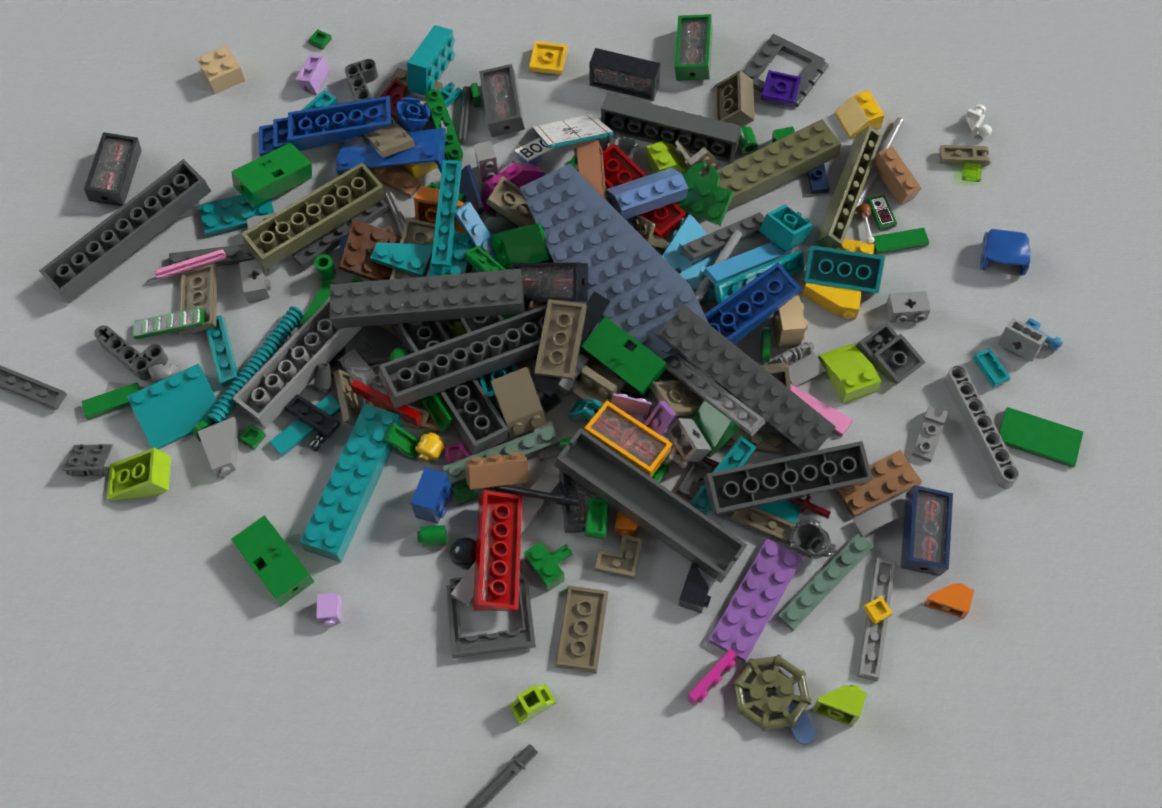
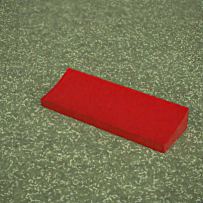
M615 143L603 151L606 189L647 176ZM672 203L639 216L655 224L653 234L664 239L686 217V213L676 203Z
M484 490L479 497L473 611L517 612L523 496Z

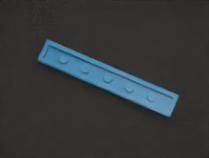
M771 242L706 267L703 273L713 284H717L791 254L792 250L785 251L776 243Z

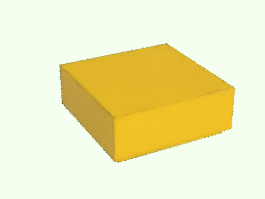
M882 596L863 606V609L874 625L893 614Z

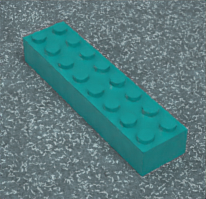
M364 404L300 540L305 551L342 562L393 449L392 446L383 441L384 435L390 423H395L401 428L403 427L400 415Z

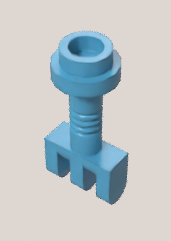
M1029 318L1027 323H1025L1031 328L1043 333L1042 331L1038 330L1040 328L1041 323L1035 321L1034 319ZM1047 335L1045 340L1050 345L1049 349L1052 351H1058L1063 344V341L1058 336L1052 338Z

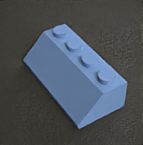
M669 168L606 189V193L613 208L624 219H628L686 199L689 188L682 174L673 168Z

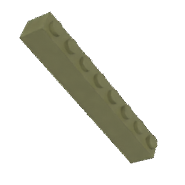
M871 126L863 129L855 136L815 241L821 247L835 249L843 244L883 136Z

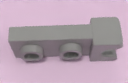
M929 406L926 411L912 456L929 462L933 458L948 414L944 410L941 416H935L933 414V406Z

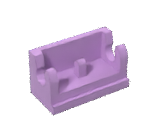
M309 55L295 79L305 92L307 87H309L313 94L318 93L330 71L325 58L317 55Z

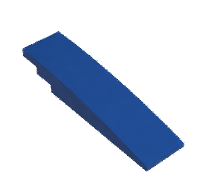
M385 96L288 112V117L274 119L272 125L259 126V155L262 157L288 143H292L299 151L391 126L390 97Z
M777 262L704 315L709 325L730 342L736 344L797 295L801 288L781 264Z

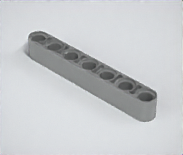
M954 365L949 370L945 383L996 483L1001 488L1009 489L1018 479L1019 470L967 371L960 365Z

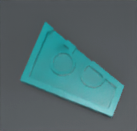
M377 243L370 259L372 262L416 277H423L432 258L433 245Z

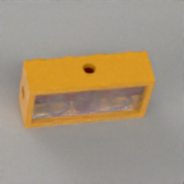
M609 401L604 403L584 428L585 432L650 477L653 476L669 455L673 444Z

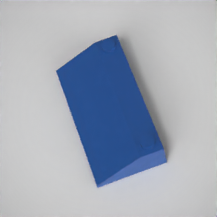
M446 129L407 132L414 140L415 147L383 158L364 137L346 139L337 155L336 172L340 176L362 162L368 169L435 162L441 173L445 158Z

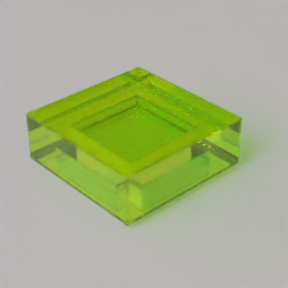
M964 162L962 166V180L980 182L982 164Z

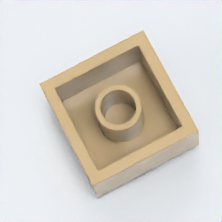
M227 45L196 58L214 94L245 81L241 67Z
M794 296L772 314L778 349L796 347L805 339V330L808 329L807 319H804V304L800 302L799 296Z

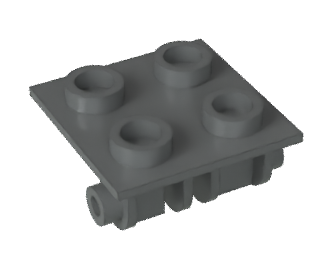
M74 445L62 471H66L67 475L71 477H85L86 475L104 476V474L108 473V467L104 465L113 445Z

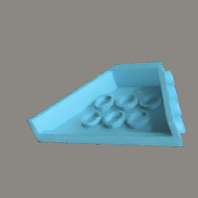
M690 213L686 219H682L679 231L675 230L671 238L672 242L666 244L663 251L665 253L661 256L675 270L681 272L680 275L690 284L695 293L706 276L703 273L704 269L714 264L721 251L692 263L680 251L682 245L707 235ZM713 283L705 293L702 301L716 300Z

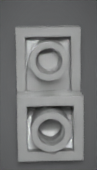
M889 501L868 510L854 518L853 521L865 538L880 528L888 527L899 520L900 517Z

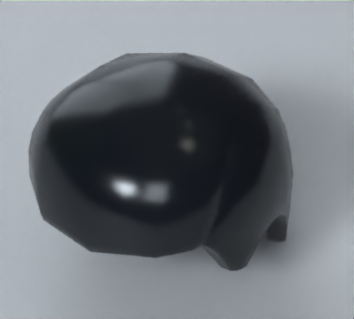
M469 537L457 539L452 544L449 552L452 562L466 570L470 569L476 558V541Z

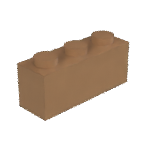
M891 146L878 152L872 166L898 204L902 205L913 200L922 188L896 150Z
M512 452L510 455L503 456L494 454L487 458L472 457L471 460H465L466 482L470 490L529 482L528 460L523 453Z

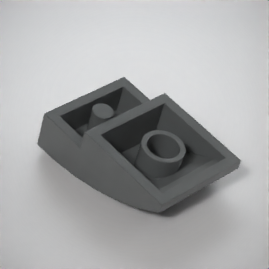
M887 322L856 345L874 368L895 384H899L926 363L902 334L897 335Z

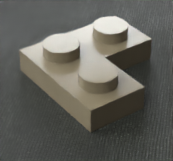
M623 535L619 553L599 549L595 571L635 579L643 539Z

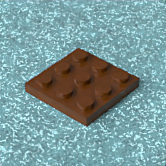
M353 219L338 269L371 281L390 280L393 268L372 262L370 257L377 243H400L402 236Z

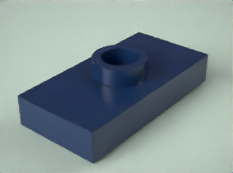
M824 164L807 172L811 194L829 192L830 187Z

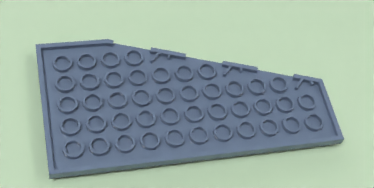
M571 164L520 187L536 224H542L546 238L545 243L554 263H588V300L595 291L611 301L595 328L606 316L662 360H666L678 353L657 336L659 331L682 304H685L708 323L690 284ZM572 301V302H575V303H583V304H586V303H587V302H576V301ZM629 343L626 348L633 352L636 347ZM601 365L604 370H606L607 372H609V373L612 374L613 376L617 377V376L614 375L611 371H609L607 368H605L603 365Z

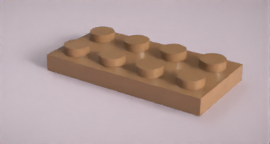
M899 450L869 465L873 478L872 481L835 491L852 517L855 518L909 491L914 485H921L922 481L902 451Z

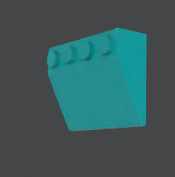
M199 363L127 396L151 447L158 450L193 434L195 425L201 421L208 420L207 414H211V409H215L214 405L218 404V400Z

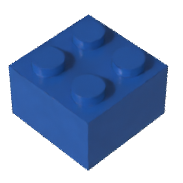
M424 468L411 500V506L416 518L435 524L439 523L440 518H444L446 502L451 500L453 494L447 473Z

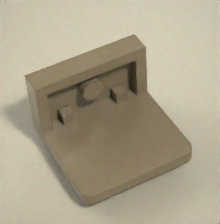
M678 140L674 142L677 145L676 151L681 157H684V162L689 168L701 162L707 164L701 173L703 177L709 174L710 165L716 170L721 165L705 147L692 156Z

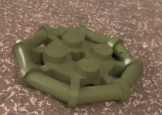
M779 654L759 659L750 658L736 680L732 681L738 708L736 710L737 713L746 717L764 732L768 729L789 726L793 728L796 726V722L808 705H811L812 701L809 697L805 671L798 669ZM774 665L773 671L765 670L761 672L759 667ZM780 667L791 673L793 676L788 679L786 676L779 672ZM753 671L756 677L751 684L745 683ZM798 682L800 696L794 695L792 684ZM772 688L775 689V693L777 694V696L775 697L772 695L771 697H768V692L766 690ZM743 691H749L751 702L745 703ZM792 702L798 703L793 712L789 714L787 711L789 705ZM754 707L763 713V719L753 713L751 709ZM778 713V715L782 714L783 716L782 719L769 720V716Z

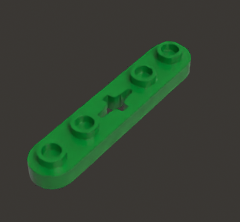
M436 89L428 90L425 95V102L430 109V116L435 129L443 128L441 127V121L447 127L446 160L462 162L463 151L443 96Z

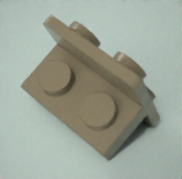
M639 215L635 216L632 227L654 249L657 250L658 247L665 248L667 241L653 234L655 224Z
M596 364L591 369L585 366L581 370V381L573 390V394L582 400L596 399L604 405L606 401L611 403L613 393L619 394L625 387V383Z

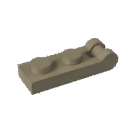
M940 145V163L979 164L982 167L990 164V158L988 157L989 148L987 146Z

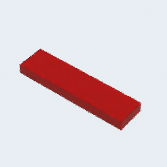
M354 379L350 384L354 394L389 412L400 415L402 419L417 427L421 424L420 413L406 405L394 408L389 396Z

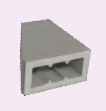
M235 416L198 431L212 471L217 478L227 476L236 470L239 448L238 437L240 436L241 427Z

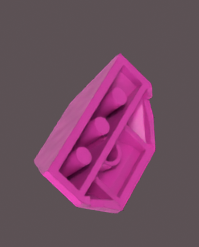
M509 163L482 183L481 200L484 212L496 211L486 204V201L502 176L520 188L543 177L545 173L536 165Z

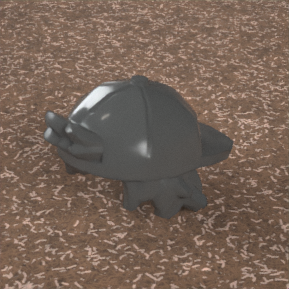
M804 519L796 522V525L791 527L792 531L789 532L791 536L788 541L790 548L797 550L798 554H803L811 559L831 557L832 553L837 551L836 545L831 543L829 534L816 521Z

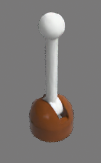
M862 204L856 208L858 217L864 220L868 234L867 242L872 244L874 237L871 235L867 219L871 215V208L868 204Z

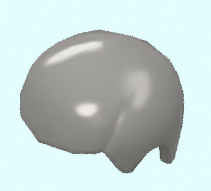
M172 363L168 369L162 364L149 367L148 371L152 380L157 383L180 372V368Z

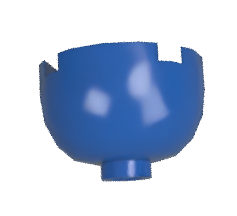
M402 98L401 102L398 101L395 108V119L398 125L407 131L421 130L425 127L430 117L429 107L426 104H421L420 100L416 98Z

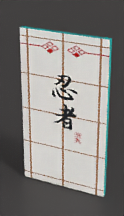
M593 114L532 126L533 131L548 148L614 135L613 131Z

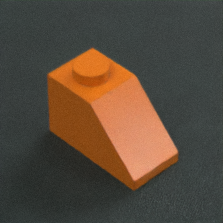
M953 583L930 594L924 601L923 606L964 619L969 613L974 590L965 584Z

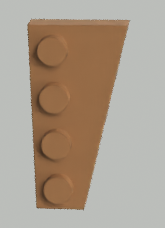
M402 165L369 168L380 183L410 198L421 187L420 181Z

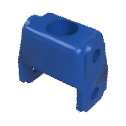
M991 229L989 232H985L982 242L980 270H985L988 261L991 260L1003 264L1020 265V275H1025L1030 264V246L1027 234L999 229Z

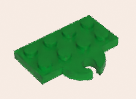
M704 162L694 164L688 169L686 174L681 173L689 188L686 199L675 203L686 214L689 215L691 213L693 217L721 226L734 192L719 186V173L712 165L709 167V174L706 177H702L701 173L707 164Z

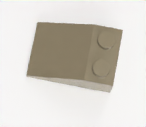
M527 367L491 380L502 420L509 429L508 434L510 438L547 424Z

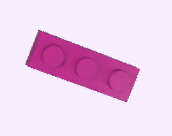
M730 649L691 691L687 700L692 705H695L697 701L703 702L709 694L707 690L711 686L715 688L723 679L721 675L725 670L727 672L732 670L736 665L735 659L737 654Z

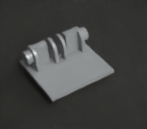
M804 342L774 357L777 363L785 362L789 367L790 382L795 387L827 371L812 351L814 349L812 342Z

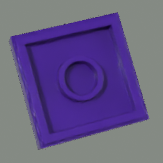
M768 70L760 100L794 107L801 77Z

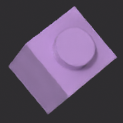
M338 593L317 594V620L320 624L334 626L335 623H341V597Z

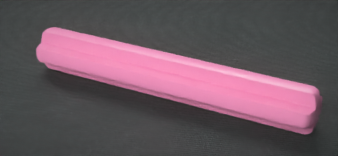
M221 249L157 269L155 274L158 279H163L224 260L226 254Z

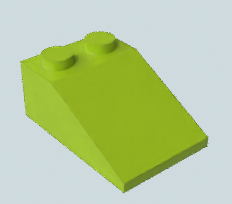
M853 343L818 356L822 365L827 370L826 372L842 403L878 391L881 384L879 375L871 362Z
M151 448L110 464L107 500L153 497L169 491L171 456L156 448Z

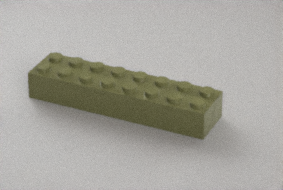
M821 119L717 170L720 177L719 186L734 192L727 211L838 157L841 143L824 120Z
M362 162L241 233L244 246L261 267L267 270L383 200L384 186Z

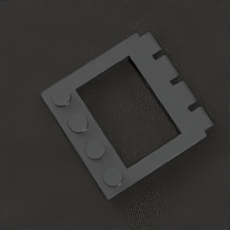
M772 34L743 73L753 79V89L762 93L765 82L758 78L780 50L809 63L800 75L801 82L794 104L795 107H799L821 75L829 67V64L825 62L824 58Z
M523 569L520 570L519 596L523 628L513 631L505 630L490 634L482 633L475 636H461L459 602L451 597V593L463 577L450 579V585H446L453 658L536 647L528 576H523Z

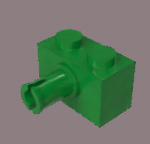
M540 541L524 552L526 563L547 592L564 582V572L558 564L573 555L571 549H568L569 546L567 544L551 554Z

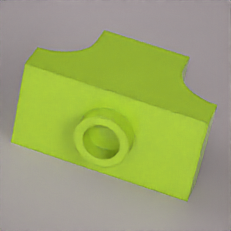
M546 683L540 686L535 684L518 694L517 699L509 704V708L519 725L556 704V700Z

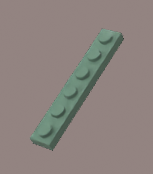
M553 425L453 462L443 466L445 473L448 474L452 486L466 481L465 460H471L472 457L487 458L494 454L510 455L512 452H520L525 457H529L560 445V441Z
M858 533L777 618L791 631H794L873 549L874 545Z

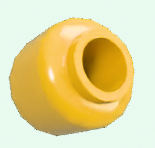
M432 432L422 435L415 448L419 454L418 458L427 463L430 460H438L444 449L443 439Z

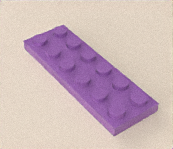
M767 538L712 633L709 642L726 652L730 649L737 654L736 658L746 662L803 557Z

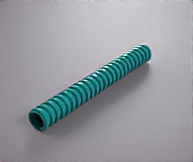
M295 306L289 307L286 315H283V319H280L279 323L276 324V328H273V332H270L269 336L266 337V341H263V345H260L256 354H253L249 363L245 365L246 368L242 369L239 377L235 378L232 386L228 387L225 395H222L221 399L218 400V404L214 405L215 409H211V414H207L210 422L213 424L220 423L226 420V416L230 415L229 412H232L233 407L237 406L232 398L273 357L274 353L281 347V344L284 343V340H287L294 327L297 326V323L303 318L304 314L299 308Z

